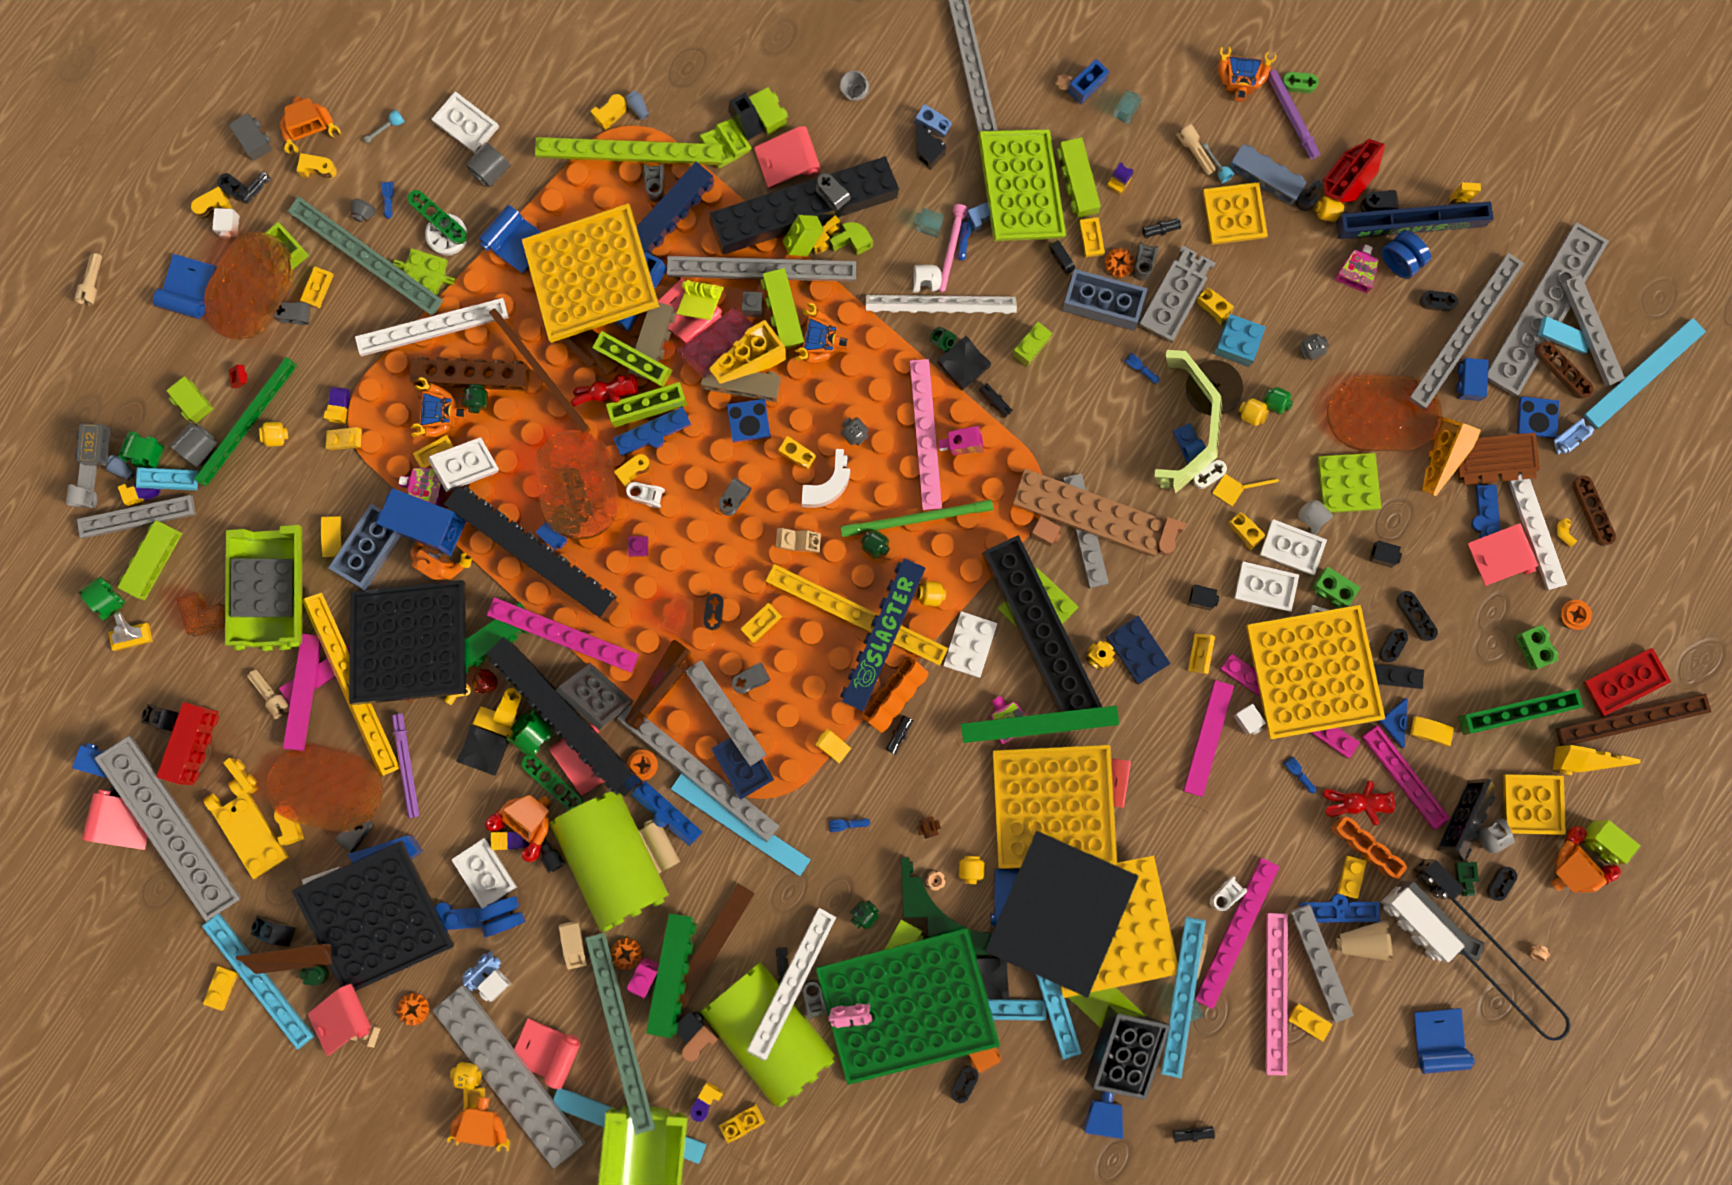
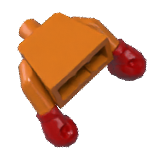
M527 795L524 798L510 799L500 810H497L486 819L485 828L488 832H498L504 829L505 824H507L530 843L521 853L523 861L534 862L539 857L542 842L548 832L550 820L547 808L551 803L545 796H542L538 801L531 795Z
M1574 826L1568 831L1565 844L1558 853L1555 861V872L1559 877L1551 881L1558 891L1568 886L1573 893L1596 892L1604 885L1616 881L1621 876L1619 866L1610 864L1599 868L1578 845L1587 837V831L1583 827Z

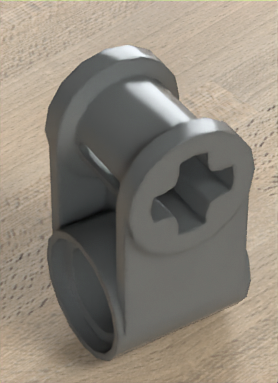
M644 164L647 196L649 200L658 202L664 197V165L648 166ZM653 188L659 189L657 192H650Z
M824 173L818 177L816 192L832 210L837 211L851 199L848 191L830 174Z
M1143 242L1139 243L1133 271L1134 277L1137 280L1144 281L1149 278L1157 256L1158 246L1152 247L1143 245ZM1139 267L1146 268L1147 272H1142Z
M276 302L271 307V313L281 323L308 325L310 304L303 302Z
M733 478L719 500L721 512L726 516L734 515L742 502L748 497L752 488L739 479ZM731 502L732 507L728 506L727 508H725L724 504H729Z
M761 662L736 675L732 680V685L735 692L744 694L766 684L771 679ZM739 680H741L742 682L746 681V683L744 684V688H741L740 686L736 687L738 685Z
M368 816L354 817L346 828L340 832L335 841L348 852L353 853L372 829L373 822ZM360 821H363V823H362L363 828H360V826H361V824L359 823Z
M816 980L807 981L803 987L808 1020L821 1015L828 1016L820 983ZM814 985L818 991L816 994L811 995L807 992V987Z

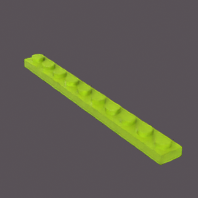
M536 137L535 156L536 158L679 164H694L697 162L704 165H722L723 145Z

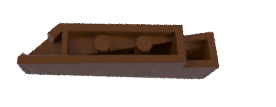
M592 329L561 339L588 367L598 365L605 375L616 372L621 366L619 362L592 348L599 336Z
M677 640L671 642L625 719L636 730L685 673L680 666L691 652Z
M331 944L235 956L236 960L241 961L255 974L316 967V964H332Z

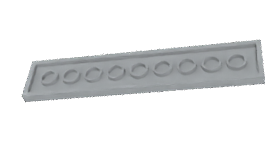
M1578 222L1572 226L1488 369L1489 382L1514 397L1520 394L1539 361L1534 352L1536 345L1545 341H1551L1538 335L1542 317L1547 316L1559 322L1563 321L1571 304L1562 282L1581 275L1585 283L1609 242L1607 239Z
M128 736L95 757L97 763L205 921L210 920L242 899L163 781L156 778V771L132 736Z
M462 985L432 1010L471 1062L478 1065L479 1070L482 1071L481 1075L553 1169L586 1143L466 986Z

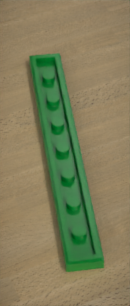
M288 357L283 360L194 480L204 486H208L296 369L297 364Z
M1117 705L961 723L963 743L1116 726L1119 725Z

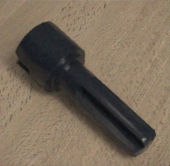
M1316 179L1308 189L1302 190L1297 197L1296 206L1302 211L1311 210L1318 200L1317 194L1322 189L1323 183Z
M544 838L540 848L542 854L541 862L548 873L551 871L555 872L563 867L565 862L558 850L552 849L547 839Z

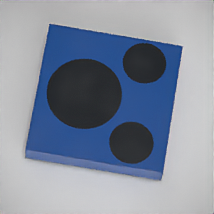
M1520 397L1517 434L1536 432V437L1557 438L1559 401Z
M765 399L727 404L733 443L771 437Z

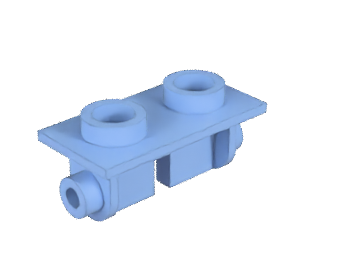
M1583 418L1573 424L1554 440L1557 454L1559 455L1561 452L1563 454L1570 453L1571 450L1579 445L1577 440L1583 442L1593 434V427L1590 425L1585 426Z
M492 951L488 954H483L478 959L477 964L473 968L466 970L463 974V985H467L471 991L477 990V987L486 979L482 974L485 972L488 976L500 967L502 962L497 957L494 959Z

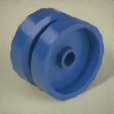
M1407 230L1401 231L1393 241L1389 242L1381 250V255L1386 265L1393 273L1403 279L1412 278L1419 271V268H1423L1431 260V253L1426 244L1413 232Z
M517 896L495 901L475 912L479 922L492 920V922L481 928L484 938L526 922L523 912L511 915L509 913L520 906Z

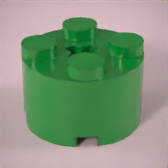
M128 431L118 458L126 463L129 460L133 463V466L138 468H157L165 446L157 443L158 440L150 436L143 438L135 432Z
M101 576L96 577L77 592L93 612L100 614L98 617L103 621H106L119 611L126 603L114 590L111 591L114 588Z
M529 710V715L524 713L510 729L513 732L511 736L507 735V740L525 755L534 756L539 751V746L543 741H548L553 732L550 731L551 725L534 710Z

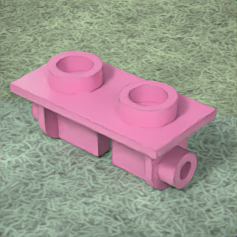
M870 1004L831 1008L829 1021L836 1028L850 1026V1020L852 1019L854 1026L868 1025V1022H872L871 1014H869Z

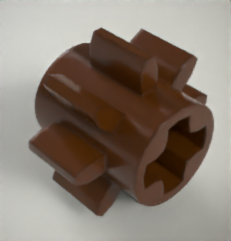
M933 816L919 820L920 825L916 826L919 835L923 834L925 839L939 835L937 831L941 829L939 820L934 821Z

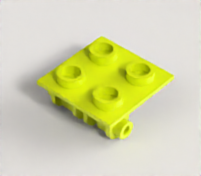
M690 280L684 281L682 289H685V293L677 315L711 320L723 287L714 284L692 282Z

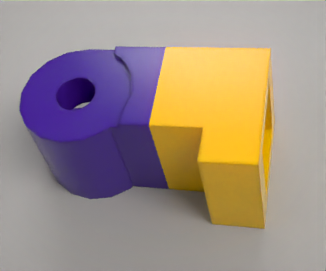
M1120 162L1112 174L1107 187L1121 195L1130 182L1134 170L1126 168Z
M331 388L327 411L324 412L323 417L325 420L331 423L346 424L350 399L349 389Z
M126 484L118 486L124 504L129 507L152 499L161 492V489L136 488V485L132 487Z
M491 832V850H509L529 846V843L516 832Z
M707 1081L691 1108V1118L696 1122L704 1121L708 1116L709 1106L713 1099L719 1101L724 1091Z

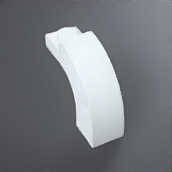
M836 449L835 471L829 481L817 486L803 485L802 507L817 508L828 505L844 492L850 478V469L843 468L847 467V455H844V449Z

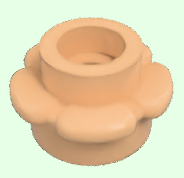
M1060 75L1056 85L1059 86V89L1069 90L1073 78Z
M930 872L926 879L927 886L931 887L934 891L943 888L945 885L944 875L941 872Z
M1542 945L1532 946L1530 949V956L1537 961L1546 962V959L1550 957L1548 949Z

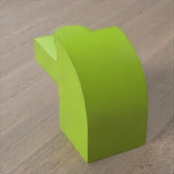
M855 222L842 224L843 233L838 232L830 239V247L833 252L849 243L856 255L873 247V239L867 229Z

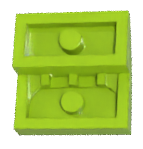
M733 118L718 124L716 129L699 137L702 144L723 145L722 165H715L717 169L730 164L751 150V146Z

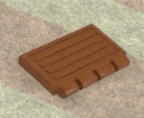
M1536 432L1478 438L1473 449L1458 467L1459 479H1464V485L1479 484L1478 477H1481L1482 483L1498 482V475H1501L1502 482L1518 480V473H1521L1522 480L1536 479V471L1540 470Z

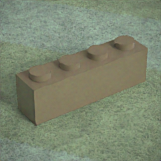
M658 302L660 307L647 311L635 348L657 362L664 357L665 349L663 347L665 341L668 342L671 335L669 328L671 323L674 324L677 316L674 307ZM630 368L628 369L629 374L633 373L636 377L651 381Z
M715 361L705 363L701 382L702 389L759 400L765 399V401L777 403L781 385V377L777 373L770 371L766 373L756 372L719 384L709 370Z

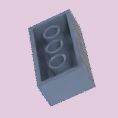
M1074 269L1063 311L1135 331L1148 288Z
M373 504L369 505L328 567L332 572L362 590H367L402 537L376 524L377 516L382 509Z

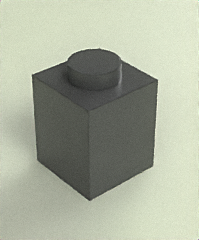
M743 292V317L762 318L763 294L761 292Z

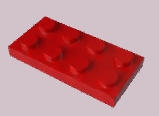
M1649 648L1584 681L1583 684L1602 717L1671 683V680L1654 649Z

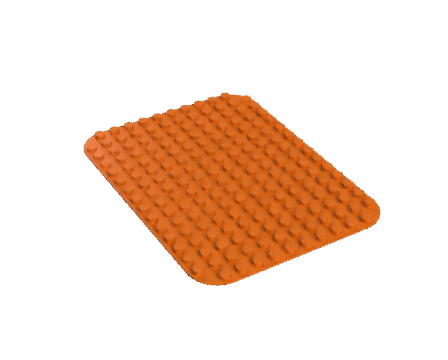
M644 126L617 127L593 138L594 140L678 143L669 135ZM571 159L530 201L520 214L541 232H545L629 203L636 226H638L659 203V201L653 202L649 200L647 196L644 164L648 166L664 165V196L693 164ZM703 164L700 165L713 175V188L701 196L702 199L698 205H693L684 220L681 219L676 224V229L664 237L662 245L655 247L652 251V255L661 259L666 268L668 256L812 260L809 256L789 255L783 244L785 235L722 255L710 224V212L744 202L745 200ZM653 188L650 192L654 193L657 192L659 189ZM483 250L456 278L454 285H450L439 296L444 301L433 316L503 298L509 318L504 320L570 404L571 400L576 397L573 394L575 388L591 386L597 381L610 383L618 374L623 376L629 374V368L621 364L616 372L605 375L598 365L588 367L562 340L551 343L546 332L530 268L522 274L491 250L488 252ZM666 270L655 288L658 300L681 278L685 281L690 280L692 282L714 284L723 287L717 306L722 311V318L690 349L671 332L669 341H665L663 347L665 349L664 357L662 360L659 359V363L673 370L665 386L678 382L682 386L687 406L683 408L691 425L669 436H664V444L660 448H653L649 444L625 456H621L613 438L674 410L614 427L606 404L613 402L611 398L605 402L590 400L573 407L590 428V431L585 435L496 321L388 349L360 379L349 404V428L357 427L362 429L361 448H356L362 459L394 489L407 494L408 488L400 487L399 480L401 475L411 477L413 468H421L413 455L414 452L446 435L450 438L454 447L481 437L499 470L493 475L464 485L461 488L464 489L465 486L479 496L477 500L482 498L494 507L493 511L498 509L509 518V523L513 520L525 530L524 534L527 531L540 541V545L545 543L553 551L555 550L535 532L561 505L576 516L563 480L565 471L576 469L583 479L594 511V517L588 523L582 522L578 532L574 535L571 534L566 539L567 543L561 549L558 548L554 555L560 554L571 563V568L574 565L586 574L585 578L592 577L602 585L600 589L604 590L607 588L617 596L616 601L619 605L606 622L467 521L456 545L464 553H467L470 558L473 557L472 560L519 603L521 602L528 611L639 654L633 672L630 673L572 650L587 665L591 663L633 700L632 706H634L673 640H677L691 652L680 666L684 672L702 660L767 755L762 759L772 774L774 781L748 795V798H775L800 788L830 758L826 752L816 745L819 736L829 729L844 742L864 720L860 717L862 711L842 703L843 698L840 695L844 686L848 688L850 684L849 674L852 668L856 670L859 663L856 662L859 651H864L866 644L863 642L867 633L870 632L767 583L766 579L774 564L879 615L882 610L879 608L882 598H887L890 592L887 590L891 579L895 580L897 573L894 571L898 562L902 563L905 558L926 567L919 585L923 581L940 582L943 589L946 590V598L937 607L924 606L917 600L915 592L901 626L935 641L991 579L992 575L981 553L1019 535L1023 543L1034 530L1040 518V515L1012 505L1023 470L1026 468L1042 474L1033 454L1017 437L929 362L942 509L992 499L993 511L970 513L878 530L889 539L888 547H890V550L885 557L880 556L877 559L872 558L862 550L861 540L867 532L842 537L840 526L860 524L927 512L922 509L910 361L925 360L926 358L872 311H866V306L838 281L788 280L803 339L805 340L808 319L812 317L811 315H804L803 310L810 311V308L805 304L813 303L816 309L826 314L835 322L838 327V337L848 338L846 349L835 348L833 357L818 364L804 361V359L800 361L795 360V357L801 356L795 350L803 348V345L785 349L786 360L769 369L759 371L760 373H766L767 371L775 372L781 377L777 403L765 401L771 436L769 438L733 443L727 404L759 399L704 390L701 386L705 363L716 362L733 347L736 341H739L745 335L749 328L766 320L775 334H778L777 327L773 328L770 316L774 315L772 308L768 309L765 298L769 296L767 290L763 291L761 279L668 277ZM743 292H761L763 294L762 318L743 317ZM425 311L417 320L432 317V315ZM647 311L640 313L629 332L612 323L592 330L599 335L603 331L635 349ZM427 357L429 360H437V358L442 357L447 358L448 361H456L457 358L467 359V361L475 362V359H483L486 362L503 360L505 363L522 361L529 367L528 391L485 389L488 392L487 408L480 410V413H469L466 408V419H455V427L439 437L422 436V434L418 437H412L411 435L413 432L418 433V430L411 428V426L420 423L422 393L426 391L425 389H415V386L410 382L411 359ZM436 368L430 369L428 375H433L436 372ZM450 369L447 372V376L453 375L455 369ZM474 370L467 371L466 376H472ZM487 371L485 377H491L493 371ZM512 371L506 372L504 378H510ZM635 376L639 386L638 394L662 387L653 381ZM442 387L452 395V398L457 402V408H464L462 406V396L465 388ZM628 394L625 397H619V399L622 400L635 395ZM849 417L851 419L855 417L860 418L868 427V437L858 446L856 444L850 445L840 434L843 428L841 424ZM975 426L979 427L982 433L984 452L953 455L951 450L940 451L938 440L949 438L948 432ZM787 436L816 455L808 470L777 453ZM836 449H844V455H847V467L843 468L850 469L849 482L844 492L828 505L817 508L802 507L803 485L817 486L829 481L835 471ZM636 455H645L650 462V470L645 474L638 475L631 482L664 488L665 492L662 493L660 500L661 508H654L631 501L627 495L626 488L617 478L614 471ZM570 474V478L568 480H571L573 486L576 487L577 484L575 482V478L577 476H574V474ZM733 478H737L752 489L736 513L726 516L720 510L719 500ZM634 488L631 491L632 496H638L641 493V490L638 488ZM444 490L441 504L442 508L450 510L447 506L444 505V503L447 501V499L450 497L454 490H451L449 492H446ZM576 491L573 495L576 501H580L584 497L582 491ZM731 502L729 504H724L725 508H727L728 506L732 507ZM583 504L576 505V507L580 506L582 509L580 516L587 518V514L590 511H586ZM777 528L793 531L808 530L821 533L820 552L789 551L776 548ZM648 536V557H629L628 537ZM711 594H719L724 600L722 624L716 631L708 630L704 625L706 600ZM714 598V601H710V604L713 605V611H716V605L721 603L717 598ZM770 603L782 618L756 643H753L741 631V628L764 606ZM712 614V619L707 621L711 627H714V624H718V621L715 620V614ZM893 644L867 705L873 701L876 693L885 686L888 678L897 671L899 664L907 656L916 661L920 656ZM762 662L771 680L747 693L739 694L735 692L732 685L733 678ZM685 672L647 719L733 788L711 750L713 747L729 739L730 736ZM739 680L738 685L736 687L740 686L741 688H744V684L746 683V681L742 682L741 680Z

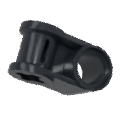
M1397 191L1370 192L1362 200L1360 208L1363 212L1399 209Z

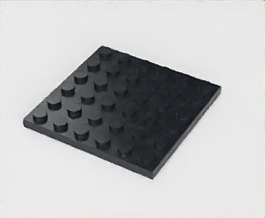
M464 580L351 592L349 704L360 705L466 694V602Z
M399 841L292 890L318 944H331L332 964H330V967L340 987L352 984L354 990L357 991L454 946L403 841Z

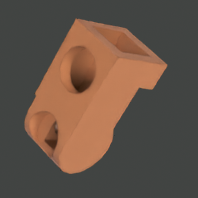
M1169 517L1165 519V526L1158 547V552L1165 556L1175 550L1177 532L1181 533L1186 524Z
M705 1024L686 1044L682 1052L683 1057L687 1061H695L700 1056L704 1046L708 1042L714 1045L719 1037Z

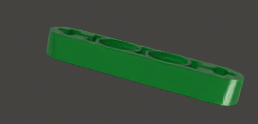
M413 190L408 194L409 204L454 244L461 245L465 243L467 233L463 227L419 190ZM413 198H420L422 203H424L423 206H421L417 201H414ZM434 207L435 213L431 216L426 215L427 208ZM442 219L449 220V225L445 228L439 226ZM452 228H453L457 233H460V234H461V238H458V237L455 238V235H454L453 232L451 231Z
M527 755L523 758V769L568 810L576 807H570L571 801L567 798L565 801L562 800L569 791L572 792L569 794L572 799L578 798V806L583 804L582 797L537 756ZM528 759H535L534 764L538 768H540L541 765L543 766V768L538 770L536 775L534 774V772H536L537 770H535L533 767H527ZM543 771H548L551 775L548 782H543L540 779ZM557 784H562L565 787V792L562 795H557L554 791Z

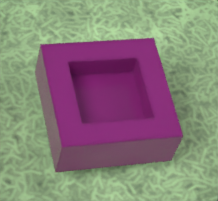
M648 536L628 537V556L648 557Z

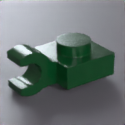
M1477 862L1455 863L1457 882L1463 883V897L1475 896L1473 882H1479Z

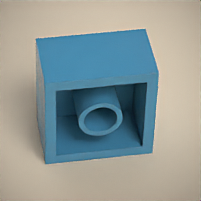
M1230 314L1224 323L1214 355L1249 367L1255 359L1266 327Z

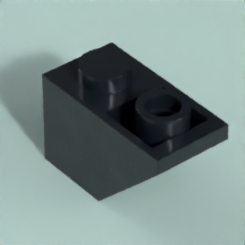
M746 93L729 101L728 112L747 141L763 133L756 108Z
M918 124L916 126L917 159L931 170L946 154V145L941 139H936L932 136L931 131L927 127H922Z
M147 704L142 712L141 723L173 731L179 712Z
M257 915L251 927V935L268 944L290 947L295 927Z

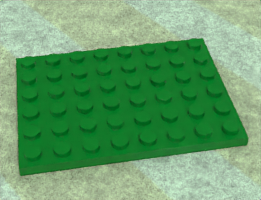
M968 927L816 968L828 1016H830L831 1008L837 1006L847 1007L857 1004H870L869 1014H871L872 1022H868V1025L854 1026L853 1019L850 1020L851 1025L847 1027L836 1028L831 1025L847 1085L1001 1046Z

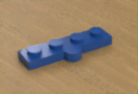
M681 407L613 439L621 456H625L649 444L653 448H660L664 444V436H669L690 426L691 423L684 408Z
M1497 485L1476 486L1478 516L1472 519L1471 527L1473 530L1480 532L1479 537L1483 538L1501 531Z
M646 781L631 794L654 815L653 821L655 825L665 827L668 824V828L689 847L703 833Z
M1335 894L1330 902H1299V907L1307 904L1311 906L1317 922H1380V907L1377 901L1348 902L1344 895Z
M446 902L439 903L436 906L447 930L484 926V922H479L475 914L477 910L482 909L481 907L452 909L451 905Z

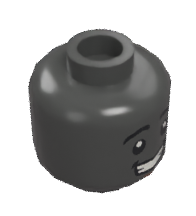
M1314 333L1302 339L1299 348L1304 359L1308 358L1310 361L1326 355V347L1329 344L1325 336L1321 337L1318 333Z
M849 417L841 424L843 428L840 434L850 445L856 444L858 446L868 437V427L858 417L853 419Z

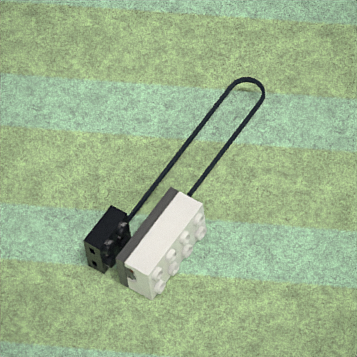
M1423 859L1413 869L1417 874L1416 878L1421 883H1426L1431 888L1430 892L1436 898L1452 900L1565 1018L1566 1028L1562 1035L1554 1038L1547 1036L1463 950L1464 946L1471 940L1414 881H1401L1380 902L1384 906L1383 910L1390 917L1394 916L1398 920L1397 925L1402 930H1407L1412 935L1411 939L1418 946L1422 945L1426 949L1425 954L1431 960L1439 962L1442 960L1449 963L1461 951L1544 1038L1557 1041L1567 1036L1570 1030V1020L1567 1014L1455 899L1464 888L1436 859Z

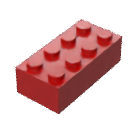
M182 703L156 778L179 785L193 786L199 777L198 770L200 764L205 760L206 747L211 743L213 727L218 723L219 711L196 704Z

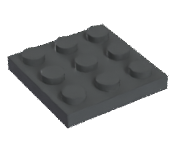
M231 559V618L292 617V559Z
M591 663L561 684L556 690L564 700L598 730L612 721L633 702L630 697Z

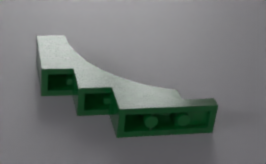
M909 857L901 858L903 917H927L928 937L967 928L950 919L935 905L928 895L921 877H910V873H914L913 861H909ZM968 928L975 955H987L985 949L992 933Z

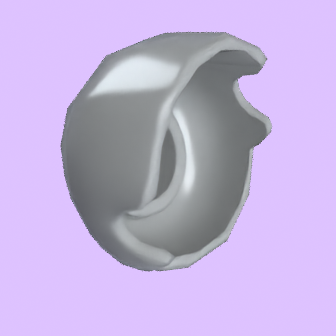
M852 70L845 73L841 78L840 90L848 100L858 102L868 94L869 83L860 71Z

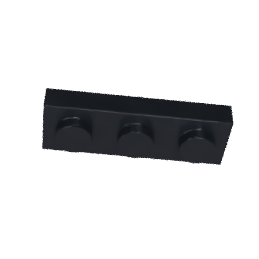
M1374 664L1378 685L1423 689V669Z

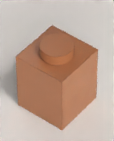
M1041 516L1030 536L1051 546L1053 542L1057 544L1062 535L1059 533L1061 527Z

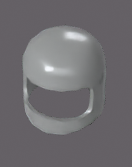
M1318 500L1307 502L1298 513L1300 521H1304L1310 526V532L1313 535H1316L1321 527L1334 516Z
M1503 818L1495 820L1491 826L1483 827L1479 831V843L1489 853H1498L1515 843L1511 829ZM1499 824H1500V825L1503 827V829L1505 830V832H1506L1505 835H1504L1503 832L1501 831V829H1500V827H1499Z

